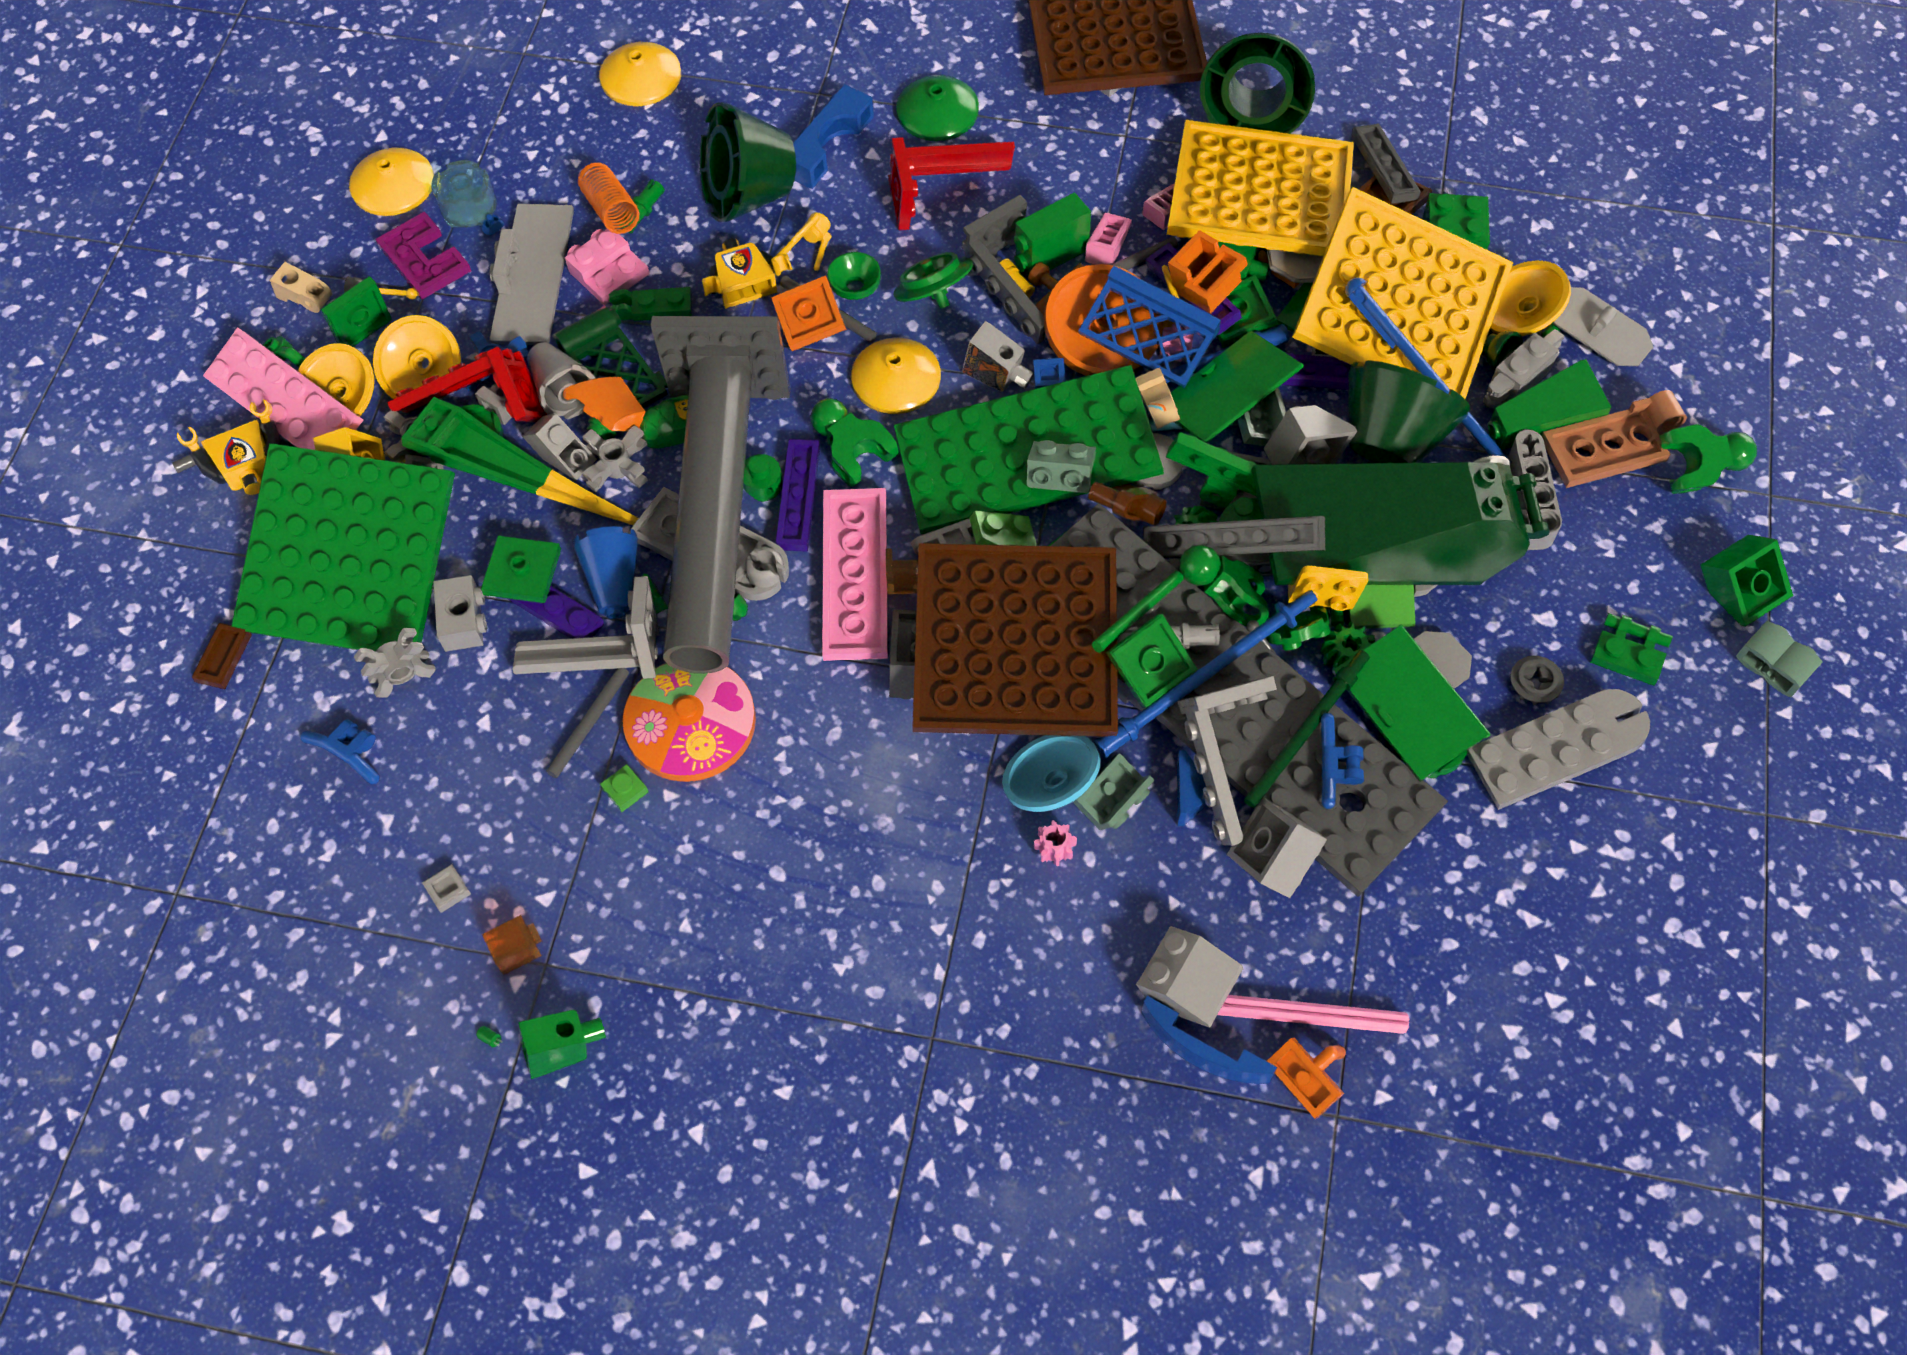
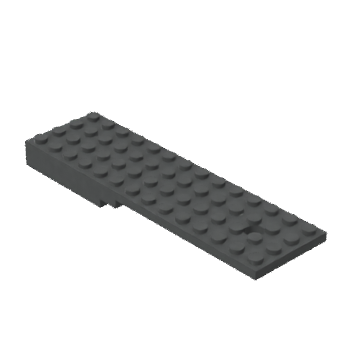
M1099 503L1051 545L1116 548L1117 620L1171 573L1178 571ZM1185 578L1131 626L1141 627L1158 614H1163L1170 626H1180L1181 623L1196 626L1218 624L1220 632L1219 646L1196 645L1185 649L1198 670L1250 633L1242 624L1230 618L1196 585L1188 583ZM1259 642L1181 699L1185 700L1257 679L1274 677L1277 690L1266 692L1268 699L1240 706L1234 701V709L1209 714L1227 780L1245 797L1324 696L1263 642ZM1117 670L1118 698L1125 704L1130 701L1140 711L1144 710L1145 708L1140 706ZM1176 702L1156 718L1196 753L1194 742L1188 739L1184 723L1188 721L1186 714H1181L1178 702ZM1334 704L1328 713H1331L1335 720V747L1356 745L1363 748L1364 759L1360 762V769L1364 770V782L1358 785L1336 783L1335 806L1332 809H1325L1322 806L1320 722L1264 795V798L1308 824L1327 839L1315 859L1359 897L1448 801L1424 780L1420 782L1407 765ZM1338 761V769H1346V762ZM1343 793L1357 795L1363 803V810L1350 813L1345 811L1339 803L1340 795Z

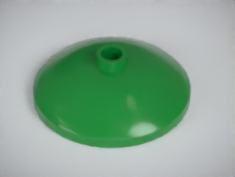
M931 75L920 78L903 89L897 99L896 112L899 123L911 135L928 141H945L961 136L974 125L979 113V102L973 89L965 82L950 76Z

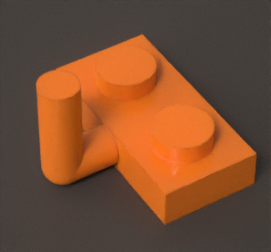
M1290 1038L1267 1060V1062L1277 1067L1275 1074L1315 1119L1319 1118L1344 1094L1324 1071L1334 1060L1345 1057L1346 1050L1342 1045L1328 1046L1313 1059L1295 1038Z

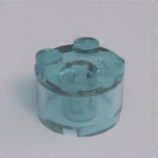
M458 160L447 164V169L442 173L438 171L431 183L441 215L450 227L482 226V223L487 220V215H492L497 206V199L487 171L480 168L478 163L470 160Z

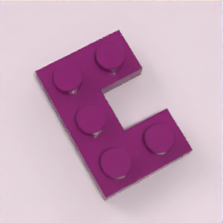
M425 211L375 239L381 251L408 284L414 288L421 299L428 297L471 272L469 263L454 246L430 260L420 250V248L442 236L438 226Z

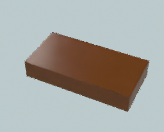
M219 623L192 675V679L196 683L226 689L252 634L246 632L245 629Z

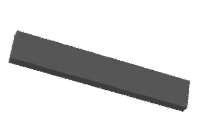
M1312 516L1144 526L1143 541L1163 558L1182 557L1184 551L1190 547L1202 544L1213 548L1218 555L1325 550V517Z

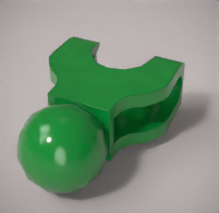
M825 398L814 405L810 414L811 424L816 432L822 436H827V443L831 447L833 471L848 486L853 487L862 481L861 466L856 461L859 455L873 453L884 462H888L898 456L899 451L896 440L880 422L861 420L856 418L851 412L848 414L844 404L837 399Z
M1696 424L1672 429L1659 435L1663 450H1677L1683 454L1686 460L1685 473L1681 477L1669 481L1672 494L1695 492L1703 487L1711 486L1719 479L1722 470H1744L1757 457V445L1754 439L1743 432H1731L1724 436H1717L1706 427Z
M1203 544L1192 546L1184 551L1179 565L1183 577L1190 584L1196 586L1204 585V593L1212 597L1230 618L1245 627L1250 620H1256L1261 625L1268 619V605L1261 596L1265 591L1264 578L1258 571L1242 561H1231L1223 555L1219 558L1213 548ZM1249 582H1254L1256 584L1255 587L1252 588ZM1248 603L1260 611L1256 615H1248L1244 612L1243 608Z

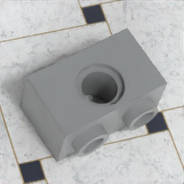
M472 575L433 581L437 638L444 651L483 646V633L487 632V621L484 613L481 614V605H485V595L481 591L482 586L477 587Z

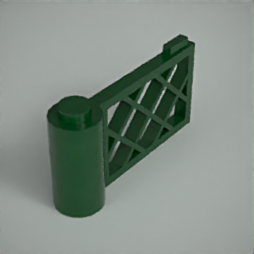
M603 306L553 334L554 341L559 350L581 364L579 360L588 355L598 357L595 367L584 366L592 372L596 379L599 376L621 377L623 380L635 381L632 393L643 408L668 395L666 379L660 371L654 373L620 329L618 325L622 324L621 319L613 308L609 310L606 306ZM616 339H619L623 344L621 353L606 351L607 345ZM603 359L619 360L616 371L601 369ZM624 361L637 363L639 366L637 374L621 372ZM640 382L653 384L656 388L655 391L648 395L637 393Z

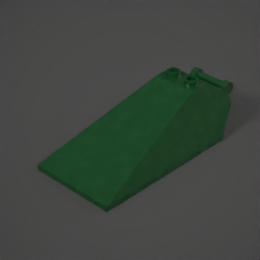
M1483 462L1254 465L1252 468L1262 519L1325 517V550L1269 553L1275 585H1294L1304 566L1368 573V583L1366 585H1481L1484 581L1523 557L1530 545L1529 539H1540L1550 533L1547 522H1543L1534 488L1537 485L1535 475L1526 473L1520 476H1512L1510 466L1505 464ZM1516 491H1522L1530 524H1525Z

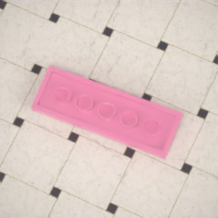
M238 327L203 375L250 412L251 402L256 404L258 413L264 412L265 404L263 399L267 400L272 405V413L269 417L271 421L274 420L278 433L298 448L315 450L314 437L343 427L357 430L363 421L361 417Z
M886 488L823 490V661L888 659Z

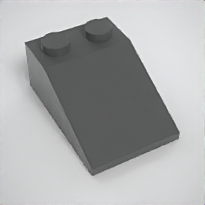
M893 610L889 697L901 699L914 698L917 610Z

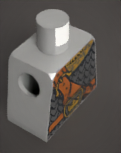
M987 321L982 324L969 341L962 370L964 374L1000 392L1005 391L1012 381L1025 389L1034 376L1032 371L1021 365L1025 352L1024 349Z

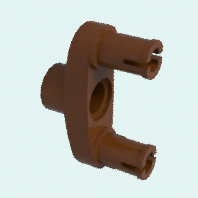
M1095 482L1088 494V499L1111 508L1114 514L1129 520H1142L1153 526L1158 525L1167 505L1165 499L1157 496L1158 492L1146 487H1135L1128 483L1110 488Z

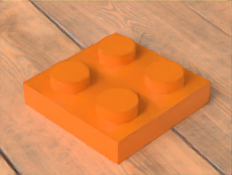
M826 275L771 297L791 351L847 330Z

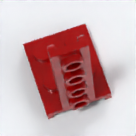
M903 137L892 138L893 154L890 155L891 175H888V182L898 230H910L911 218L916 215L913 198L918 197L917 180H912L911 176L1010 170L1015 149L1014 142L905 148Z
M495 347L474 357L475 361L467 365L460 363L448 369L449 373L442 377L435 375L422 381L423 385L416 389L412 387L403 389L396 393L397 398L387 402L392 411L410 413L427 405L433 397L440 399L493 374L495 383L503 390L507 399L505 401L506 409L510 416L515 418V421L536 423L542 416L547 415L539 403L533 379L521 351L515 353L512 352V349L501 351L500 347Z

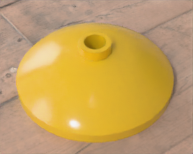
M632 42L617 48L605 58L600 67L599 79L603 91L612 100L628 106H645L665 99L676 89L681 79V68L678 58L670 49L652 42Z
M405 148L382 149L368 155L355 167L350 176L349 190L354 202L362 210L379 216L399 215L416 208L426 200L434 186V172L429 161L416 151Z
M1540 260L1527 261L1512 266L1490 330L1496 334L1504 331H1515L1522 336L1536 333L1553 323L1565 310L1571 295V285L1565 271L1554 263Z
M422 315L406 316L391 323L378 338L373 353V368L376 379L384 392L392 399L397 398V392L411 387L416 389L423 385L422 381L435 375L442 377L449 373L448 369L461 363L460 349L451 331L441 322ZM425 359H428L429 364L424 369L422 363Z
M887 338L869 345L857 356L851 370L852 386L857 397L871 409L887 414L908 413L921 408L934 397L941 380L940 365L934 353L925 345L907 338Z
M341 343L325 345L312 352L297 370L359 417L371 400L374 389L372 366L362 352L350 345Z

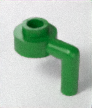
M282 336L270 337L263 344V346L282 360L288 359L298 368L306 359L292 348V344Z

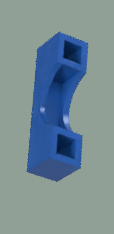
M845 84L837 93L831 96L829 103L822 111L817 112L814 120L806 129L800 132L798 138L793 143L796 155L794 181L810 189L817 185L828 172L826 151L823 149V146L836 136L843 134L859 135L874 118L872 96Z

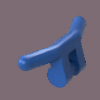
M1325 713L1321 716V803L1325 809H1332L1336 802V783L1358 785L1364 782V770L1360 769V762L1364 759L1363 748L1356 745L1335 747L1334 716L1331 713ZM1338 761L1346 762V769H1338Z
M346 719L329 736L308 730L301 734L302 742L323 748L343 760L369 784L374 785L379 782V774L360 757L362 752L370 750L375 743L376 737L369 731L359 730L356 723ZM345 741H352L348 746L343 744Z

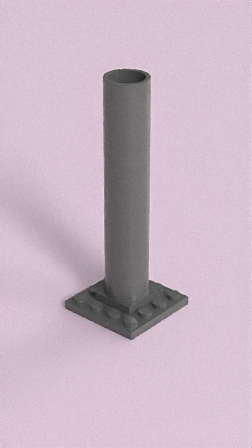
M652 316L651 329L670 397L688 396L663 656L664 661L669 666L684 672L698 674L714 673L723 670L729 665L750 398H768L771 400L790 398L791 388L778 316Z

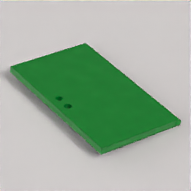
M1251 330L1191 376L1185 388L1179 386L1171 392L1180 420L1175 423L1189 434L1208 443L1300 371L1304 365Z
M1402 624L1363 650L1370 656V659L1357 674L1358 680L1348 692L1420 782L1491 735ZM1353 657L1344 662L1343 664H1341L1340 666H1338L1337 668H1335L1333 670L1334 675H1336L1342 667H1346L1353 659Z

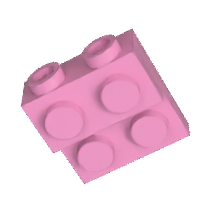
M608 229L594 231L588 242L582 246H572L565 257L569 273L603 305L610 302L609 293L613 290H628L650 274L648 266L630 250L628 242L620 234L612 233Z

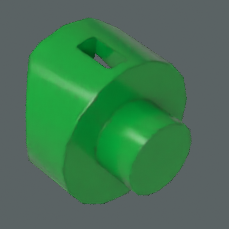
M757 454L745 460L743 489L760 502L769 501L778 496L782 488V473L779 462L767 454Z

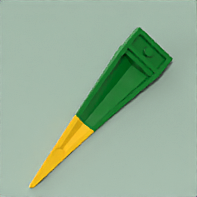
M433 397L401 437L403 447L429 456L432 462L630 525H634L639 519L552 470L497 434L461 407Z

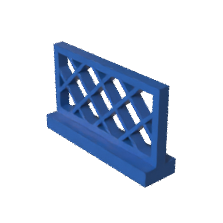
M1113 266L1108 274L1106 284L1078 332L1080 335L1150 371L1160 367L1164 378L1185 388L1211 341L1216 338L1220 331L1221 320ZM1113 291L1122 296L1124 305L1107 310L1105 299L1109 292ZM1102 306L1104 311L1098 312ZM1140 306L1148 309L1150 319L1137 323L1133 322L1130 309ZM1126 311L1130 325L1113 329L1109 316ZM1106 317L1109 331L1097 334L1088 329L1093 320ZM1165 320L1175 323L1176 333L1160 337L1156 323ZM1153 324L1156 338L1140 343L1136 329ZM1132 330L1136 344L1128 347L1118 345L1115 335ZM1195 333L1205 338L1200 347L1187 351L1184 336ZM1111 336L1112 341L1108 340L1107 337ZM1179 338L1183 352L1166 357L1162 343ZM1159 344L1162 358L1154 361L1145 359L1142 348ZM1195 355L1191 362L1189 356ZM1185 358L1188 368L1183 377L1171 372L1168 362Z

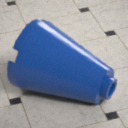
M619 526L590 529L586 531L585 538L579 540V535H577L573 541L574 549L598 611L606 615L608 619L622 618L626 615L625 612L629 611L628 591H633L638 536L633 529H630L631 534L623 533V528Z

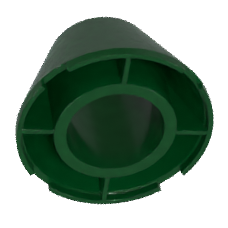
M1270 33L1244 34L1223 44L1207 62L1200 83V99L1210 123L1289 134L1295 131L1305 120L1312 107L1315 95V77L1311 64L1305 54L1291 41ZM1264 63L1277 69L1283 79L1270 89L1252 90L1240 84L1234 74L1246 65Z
M715 103L705 118V122L709 123L707 135H701L700 180L705 204H711L714 212H711V216L716 221L728 222L787 196L795 180L796 155L793 141L787 132L729 103Z
M1366 360L1364 366H1358V362H1354L1348 371L1349 423L1355 426L1357 433L1350 441L1349 447L1360 456L1375 463H1421L1467 417L1470 405L1453 389H1450L1449 394L1435 387L1437 380L1413 370L1378 361Z

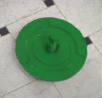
M953 252L928 257L902 273L900 276L901 283L896 287L893 295L897 301L901 302L932 296V299H936L940 309L946 308L950 305L946 296L948 293L946 288L964 278L973 268V262L967 257H957L956 253Z

